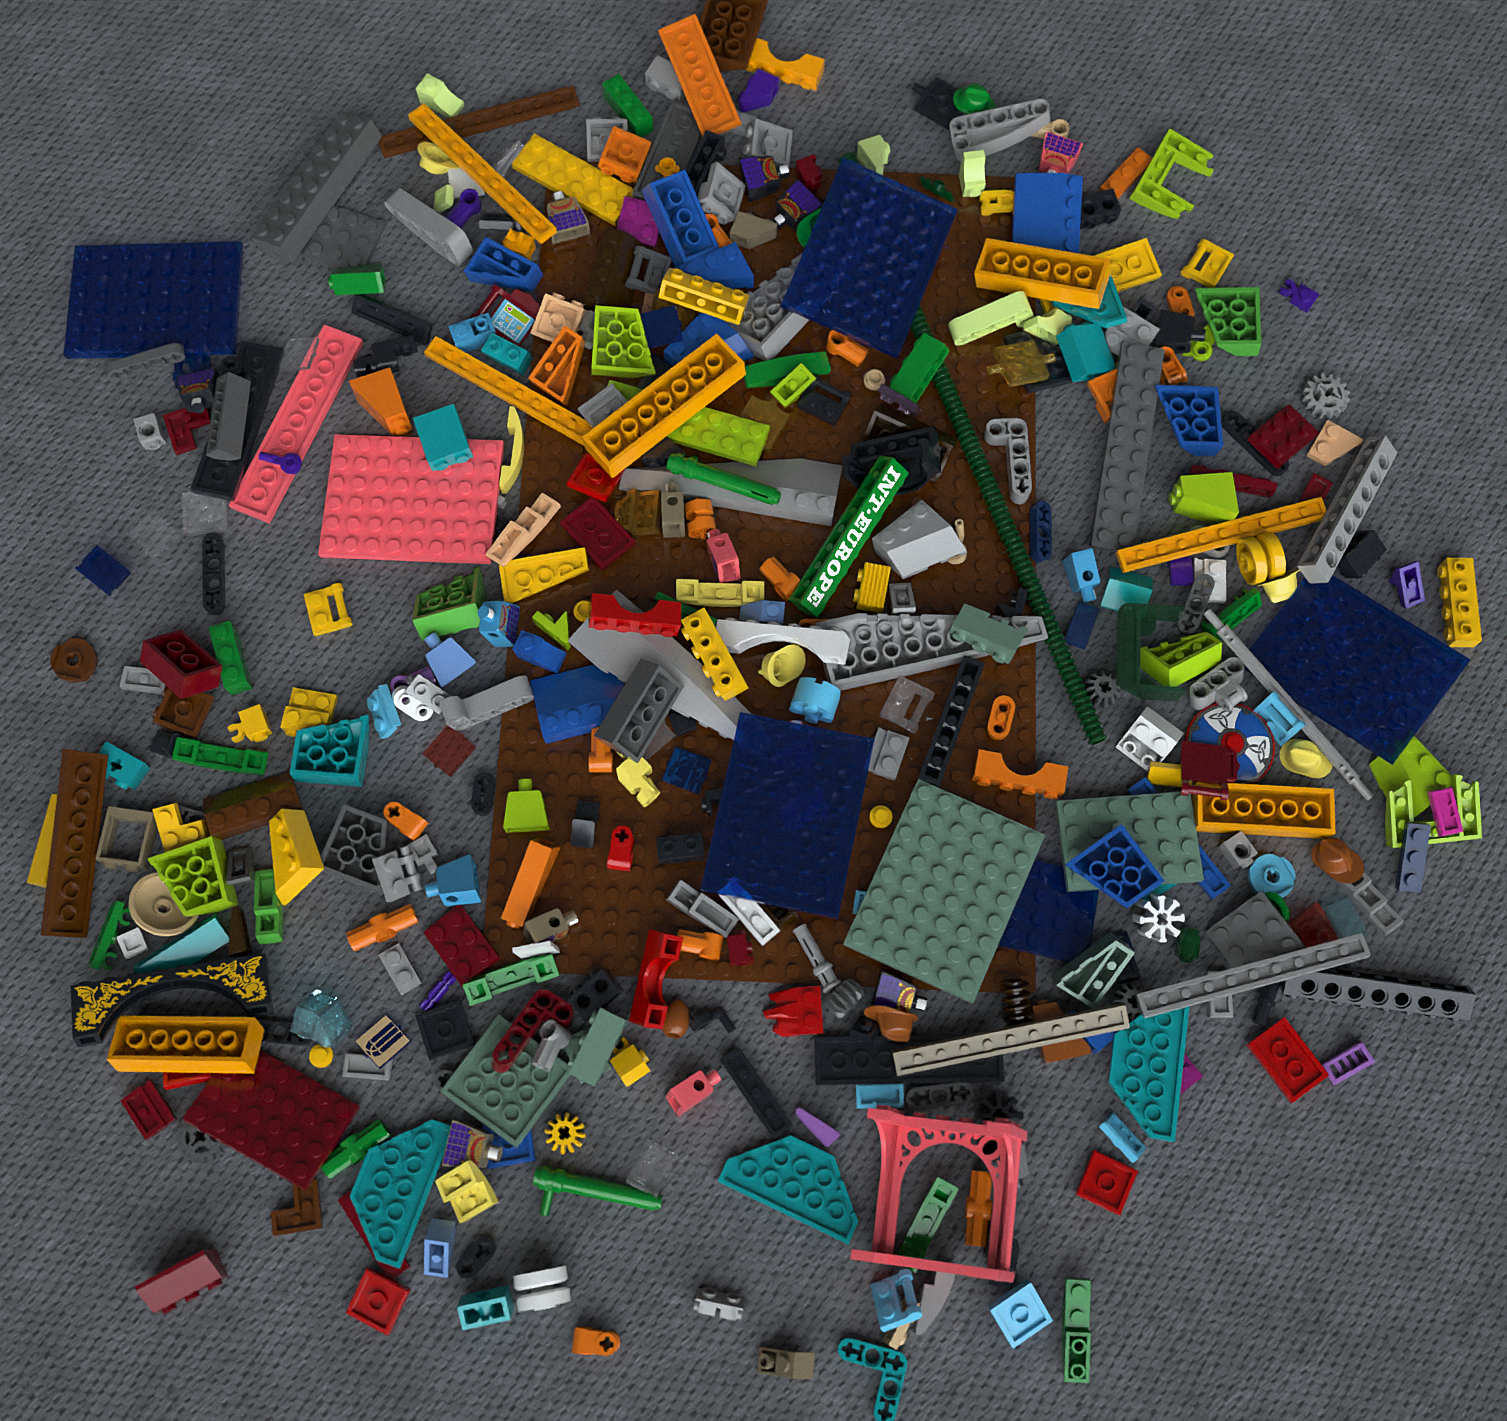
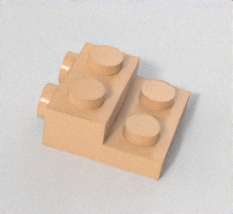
M553 292L551 296L545 293L531 334L553 342L564 325L577 333L587 310L583 309L584 304L574 300L568 303L564 301L565 297Z

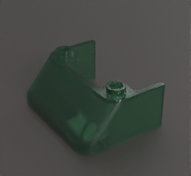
M1125 603L1119 608L1116 619V683L1121 689L1143 700L1177 702L1184 694L1185 687L1156 686L1151 679L1140 677V636H1150L1156 629V621L1177 622L1185 612V606Z

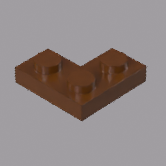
M319 1179L312 1180L306 1191L293 1184L295 1208L271 1212L273 1236L323 1228Z

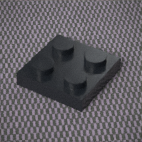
M461 1000L415 1015L430 1061L475 1045Z

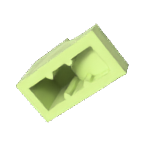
M428 73L416 87L420 103H424L429 108L448 118L457 116L464 107V101L451 93L444 82Z
M880 135L858 141L857 159L874 183L882 182L884 164L888 163V154H890L889 144Z
M984 150L963 152L959 171L963 197H977L985 189Z
M1056 308L1042 315V317L1036 316L1024 322L1023 330L1053 345H1057L1059 343L1056 335L1063 331V327L1071 324L1072 316Z

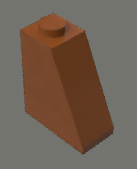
M1048 999L1034 1002L1035 1006L1030 1008L1033 1021L1065 1015L1056 1002L1048 1003ZM1083 1038L1038 1047L1042 1064L1081 1057L1092 1053L1091 1048Z

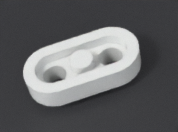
M399 686L393 691L392 699L397 708L418 721H425L431 717L432 709L405 692L408 686ZM404 697H408L407 701L402 702ZM425 708L423 713H419L420 709Z

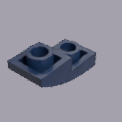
M1079 602L1065 638L1066 644L1086 649L1100 608Z

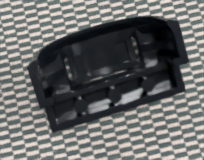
M933 426L850 444L851 455L843 456L844 479L858 489L879 456L893 457L896 461L913 457L914 459L899 463L909 474L895 496L916 491L927 484L935 474L941 473L938 432Z

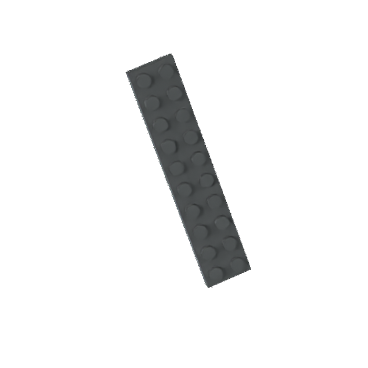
M1127 341L1121 343L1089 544L1091 548L1117 552V550L1135 546L1158 396L1155 385L1160 383L1165 349Z

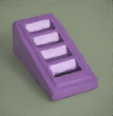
M1360 1040L1321 1065L1329 1074L1328 1077L1332 1084L1336 1085L1373 1064L1375 1061L1364 1043ZM1358 1050L1364 1061L1360 1062L1354 1051ZM1349 1054L1356 1064L1354 1067L1351 1066L1346 1058ZM1340 1059L1343 1060L1348 1071L1344 1072L1338 1062ZM1330 1065H1335L1340 1076L1336 1077Z
M799 1107L795 1111V1115L825 1148L841 1135L839 1131Z

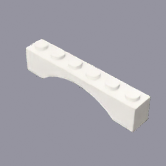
M735 618L718 619L716 629L729 653L740 654L761 643L786 641L808 648L824 663L843 665L846 663L850 638L840 628L824 630L818 626H810L809 628H803L797 624L782 626L776 622H767V624H762L755 620L741 622Z

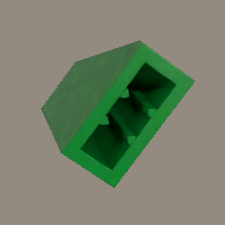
M382 262L334 269L331 271V276L328 277L329 287L334 289L335 295L384 293L386 286Z

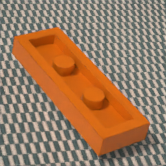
M1138 147L1103 183L1099 191L1113 188L1117 199H1119L1146 170L1152 157Z

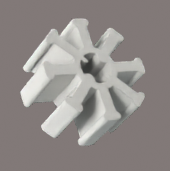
M1153 893L1150 894L1151 902L1140 899L1136 903L1137 906L1142 907L1146 911L1145 915L1132 914V921L1139 924L1146 922L1140 929H1137L1140 935L1158 942H1167L1165 930L1167 934L1174 937L1180 934L1181 931L1171 925V921H1185L1184 914L1173 911L1177 906H1180L1176 900Z

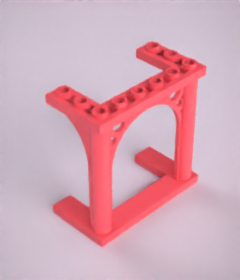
M876 1105V1109L868 1108L867 1118L876 1122L881 1139V1173L872 1252L852 1249L850 1259L996 1281L1014 1282V1272H1010L1021 1144L1022 1141H1027L1028 1131L1021 1129L1020 1124H1015V1122L1004 1118H995V1122L983 1120L982 1124H973V1119L959 1118V1122L950 1121L949 1116L936 1115V1119H929L927 1114L913 1112V1116H904V1111H898V1109L886 1105ZM922 1129H925V1131L931 1135L933 1132L934 1138L931 1140L926 1139V1135ZM910 1131H916L921 1138L919 1146L916 1147L910 1144L908 1140V1133ZM954 1133L956 1137L954 1140H951L950 1135ZM982 1136H985L980 1140L978 1145H973L971 1143V1139L973 1137L975 1140H978ZM990 1140H996L998 1143L997 1150L991 1155H985L983 1152L984 1145ZM940 1143H954L965 1146L983 1160L990 1172L994 1187V1200L987 1268L894 1255L902 1179L913 1158L930 1146ZM903 1144L907 1149L910 1150V1154L908 1156H903L905 1149H903ZM1001 1155L1000 1161L997 1160L998 1168L992 1165V1160L999 1158Z

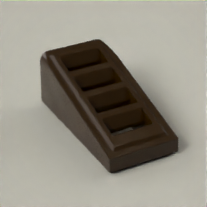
M767 881L750 895L781 932H784L798 919L796 911ZM769 891L771 894L761 902L759 899ZM776 898V901L767 908L766 905ZM782 905L783 908L773 915L772 913Z
M234 906L231 911L228 955L240 957L251 954L252 949L244 910Z

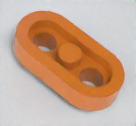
M1182 286L1171 287L1166 295L1169 310L1177 313L1186 312L1187 315L1194 317V309L1187 290Z
M999 696L992 704L987 724V733L994 740L1004 739L1010 731L1015 703L1009 696ZM999 706H1005L1007 711L1002 712ZM999 726L1002 731L996 732L994 727Z

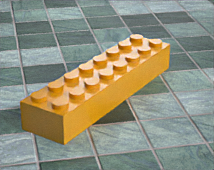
M716 333L582 436L585 449L611 478L615 477L746 375L744 361Z

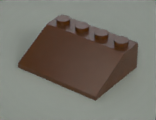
M706 0L699 23L720 72L748 69L768 0Z

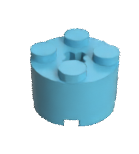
M800 678L789 710L793 713L804 715L805 720L810 723L816 724L818 720L832 723L841 691L826 681L819 684L815 683L816 678Z

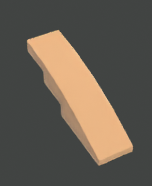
M541 493L531 508L526 506L515 522L511 520L485 555L504 567L540 533L561 505L544 493Z

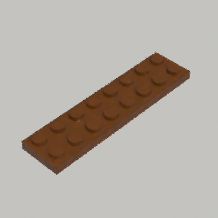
M63 749L40 934L42 936L87 938L108 755Z

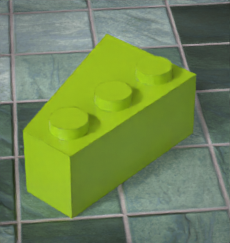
M1203 632L1182 637L1180 642L1168 644L1166 641L1160 643L1159 647L1148 649L1147 646L1141 647L1140 668L1170 690L1220 664L1222 642L1210 633Z

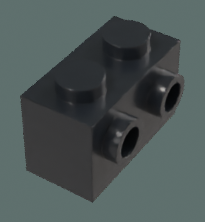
M1374 530L1358 531L1352 537L1337 567L1345 579H1360L1368 573L1367 570L1381 559V556L1387 549Z

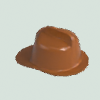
M1338 838L1323 839L1312 849L1311 858L1313 863L1336 881L1349 884L1358 881L1364 873L1362 859L1343 840Z
M873 1005L864 1009V1014L868 1018L879 1023L881 1034L884 1037L893 1041H909L912 1024L918 1020L917 1015L882 1005Z

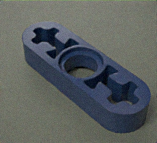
M1039 501L1030 507V556L1037 563L1050 559L1052 555V511L1050 505L1045 501ZM1038 527L1042 529L1043 537L1039 534Z

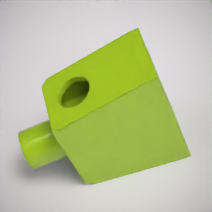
M531 779L518 780L519 791L508 793L504 830L506 833L550 830L541 791H532Z

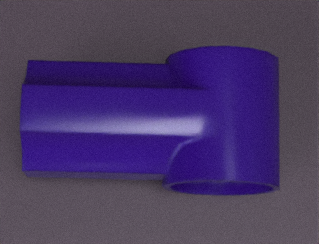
M468 188L462 191L460 200L445 218L462 228L472 215L478 214L482 209V205L476 190Z

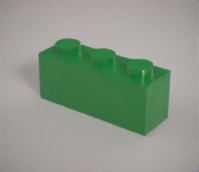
M619 73L602 83L604 99L618 117L627 119V127L630 133L643 138L654 131L653 117Z
M923 333L915 341L914 349L910 355L906 356L903 360L898 374L892 377L889 388L898 396L916 405L950 350L944 343Z
M231 621L208 627L217 661L222 665L221 677L224 688L231 695L253 689L237 628Z

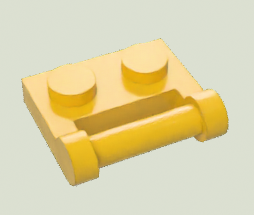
M1201 239L1188 265L1184 266L1181 270V275L1187 279L1191 278L1208 288H1215L1233 259L1234 254L1206 239ZM1205 252L1211 253L1200 271L1196 270L1195 267Z
M341 583L332 584L330 587L303 594L314 636L352 626V620L347 614L342 594L344 589ZM332 595H334L340 618L335 622L328 599Z

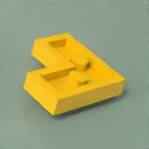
M177 802L152 809L165 852L210 837L205 819L183 824Z

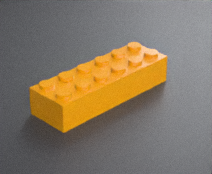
M986 238L974 272L976 287L1011 294L1024 291L1028 297L1099 309L1110 277V259Z
M1200 782L1194 784L1195 786L1220 788V785ZM1228 783L1229 794L1227 801L1220 800V797L1191 794L1197 832L1237 834L1242 831L1245 835L1328 839L1336 833L1334 789Z
M121 1016L116 1024L107 1061L117 1071L254 1074L264 1028L255 1017Z

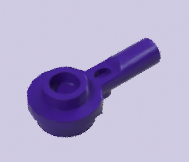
M262 451L259 454V460L280 465L281 469L287 474H296L302 467L301 458L294 453L286 454L283 457Z

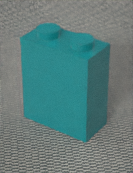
M1090 322L1077 326L1073 323L1063 327V331L1056 335L1073 382L1092 380L1116 369L1101 326L1095 323L1090 324Z
M454 404L413 418L427 462L432 471L444 470L450 465L464 463L473 457L460 416Z

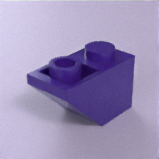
M757 69L754 76H750L746 90L741 91L739 95L740 112L745 113L770 106L779 91L780 78Z

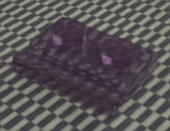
M881 384L878 392L882 395L880 398L890 405L894 402L900 406L898 410L908 416L910 413L916 417L918 416L921 409L917 404L884 384Z

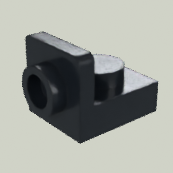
M732 788L705 791V798H701L702 812L707 811V816L712 817L711 804L715 803L716 806L728 805L729 801H733Z

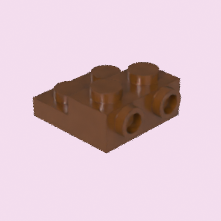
M166 686L162 694V703L153 712V722L175 733L179 732L197 739L215 701V697L201 692L180 699Z

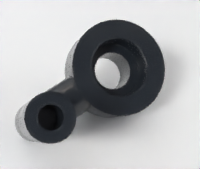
M717 1007L705 1013L701 1010L691 1016L690 1019L692 1021L689 1023L694 1033L702 1030L717 1018H719L728 1034L736 1029L722 1007Z

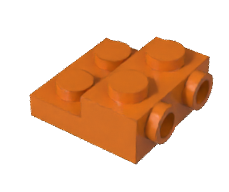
M613 126L600 157L598 168L606 175L615 174L620 176L621 180L625 183H636L652 142Z
M1117 369L1092 379L1087 383L1097 402L1095 407L1105 424L1109 422Z

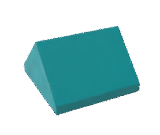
M1110 566L1100 607L1143 618L1153 590V577L1131 571L1122 573L1120 568Z

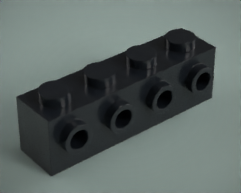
M708 130L705 131L686 169L697 198L701 184L708 180L711 164L719 163L720 160L724 161L727 154L725 137Z

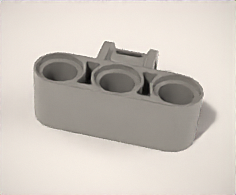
M1230 657L1194 682L1189 689L1191 707L1196 710H1203L1216 702L1226 712H1230L1233 710V706L1240 701H1246L1248 698L1247 694L1239 685L1244 678V663L1238 657Z

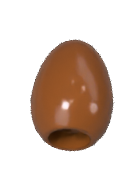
M676 999L668 1005L662 1031L669 1038L679 1039L688 1030L689 1010L683 1000Z

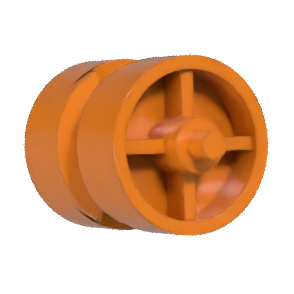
M695 498V500L689 501L684 505L685 516L689 520L687 523L689 536L701 538L702 540L708 537L707 533L716 529L715 519L711 517L713 515L711 500Z

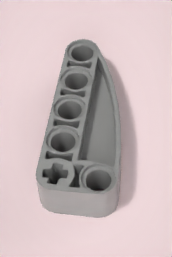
M1036 99L954 118L950 122V132L956 159L962 162L963 152L984 150L985 156L993 154L1033 135L1050 121L1048 101Z
M398 188L384 201L386 208L400 222L454 265L460 266L474 252L466 234L460 227L403 189Z

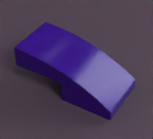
M1191 555L1167 561L1170 585H1193L1194 576Z

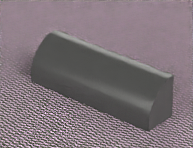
M230 372L217 378L206 456L219 460H237L241 458L251 381Z

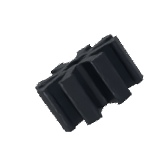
M996 1091L992 1093L994 1106L987 1100L986 1096L978 1101L977 1104L983 1106L988 1113L976 1112L973 1114V1120L995 1122L993 1114L997 1113L996 1110H999V1114L1003 1115L1004 1119H1017V1121H1021L1024 1119L1023 1111L1009 1113L1008 1110L1018 1103V1100L1012 1096L1002 1106L1001 1095H1003V1092Z

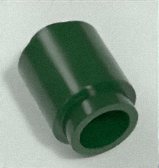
M1188 927L1181 928V932L1177 937L1175 956L1179 957V961L1193 963V960L1199 958L1201 944L1199 930Z

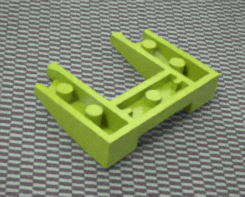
M1169 128L1129 199L1154 212L1177 220L1180 217L1179 213L1184 210L1192 211L1194 205L1162 187L1161 185L1174 162L1210 177L1213 169L1207 168V160L1212 159L1213 154Z
M1453 774L1452 788L1463 832L1438 837L1434 819L1414 821L1410 779L1404 780L1402 782L1403 786L1396 791L1388 790L1385 811L1386 845L1392 848L1401 847L1405 822L1431 825L1428 844L1482 838L1479 782L1473 781L1470 785L1461 781L1463 776Z

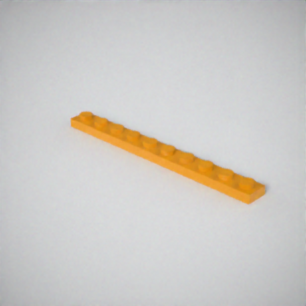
M423 103L408 114L409 120L540 244L557 233L556 227L428 106Z
M435 336L424 351L425 356L582 445H584L582 436L593 429L585 419Z
M1322 497L1120 549L1115 554L1122 573L1235 544L1242 538L1250 536L1256 538L1261 533L1269 531L1277 533L1322 521L1327 510Z

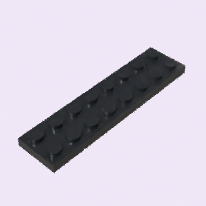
M242 341L236 358L241 361L243 368L237 376L251 381L241 458L237 460H219L206 456L207 440L191 486L192 493L235 502L285 355L283 349Z
M970 1034L910 1035V1039L907 1042L893 1041L884 1036H877L871 1044L853 1037H814L816 1086L1004 1082L1003 1054L897 1076L892 1050Z

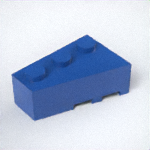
M485 237L464 270L470 282L486 285L495 284L498 287L533 292L543 276L538 264Z
M736 242L679 266V269L684 273L700 276L713 283H721L723 286L731 289L741 287L751 289L754 286V275Z

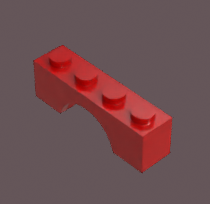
M592 593L588 628L617 630L621 633L637 632L642 635L657 634L664 637L678 635L681 627V602L659 600L652 610L645 613H633L620 606L615 595Z
M649 929L629 1022L642 1027L663 1030L668 1009L662 995L663 978L668 967L673 962L679 960L683 937Z

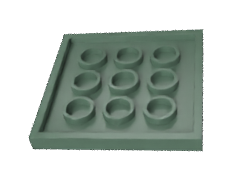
M498 1015L440 1092L517 1149L571 1076L568 1074L571 1068L567 1067L568 1064L556 1057L550 1072L531 1064L540 1045L531 1039L511 1069L505 1073L496 1072L491 1066L492 1053L512 1025ZM519 1037L510 1038L513 1043L522 1042ZM506 1050V1053L503 1056V1058H498V1060L502 1061L503 1059H507L508 1051Z

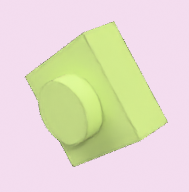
M447 184L435 191L433 210L441 213L453 205L454 187Z

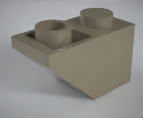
M738 211L730 231V241L732 243L736 242L738 246L751 249L777 237L778 224L769 219L755 217L751 213Z
M759 1347L757 1373L791 1379H813L815 1353Z

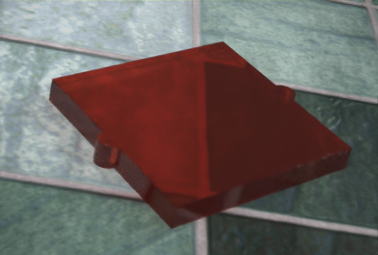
M447 725L425 750L423 756L430 760L435 768H440L448 776L452 777L476 747L465 739L464 734H459Z

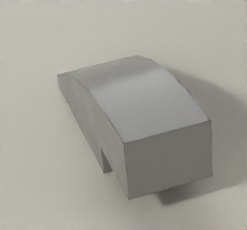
M682 880L676 882L665 899L691 918L722 935L724 938H727L739 920L732 913L703 893L697 892Z
M934 1271L932 1285L922 1283L919 1298L922 1317L915 1321L913 1333L921 1335L938 1315L949 1295L955 1274Z

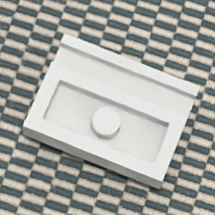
M1194 558V581L1201 574H1209L1215 582L1208 603L1224 604L1226 602V560H1199ZM1204 579L1203 582H1198L1201 585L1199 593L1194 591L1193 594H1199L1207 598V595H1203L1206 587L1210 588L1211 585L1208 584L1207 579ZM1193 599V602L1201 601V600H1199V599Z

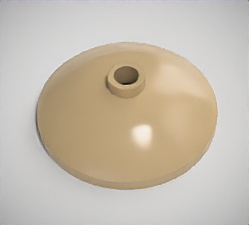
M158 872L140 879L134 885L129 896L128 906L133 920L143 930L154 935L173 936L183 933L196 922L199 915L188 917L183 915L170 895L171 892L159 878ZM159 909H164L166 913H161Z

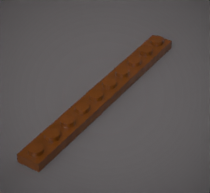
M574 85L443 119L442 121L460 138L577 108L580 105ZM418 127L382 135L379 140L384 158L417 150L418 145L422 142L433 143Z

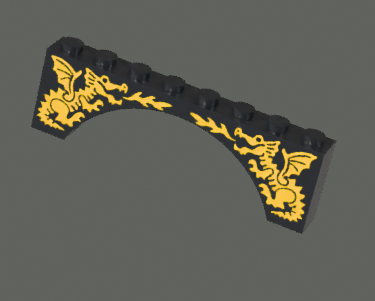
M251 953L244 957H227L221 961H203L197 965H179L173 969H155L149 973H131L125 977H107L101 981H83L77 985H71L72 1038L77 1047L101 1044L116 1021L134 1005L153 995L175 989L195 988L216 992L238 1004L249 1017L274 1014L269 965L266 954Z

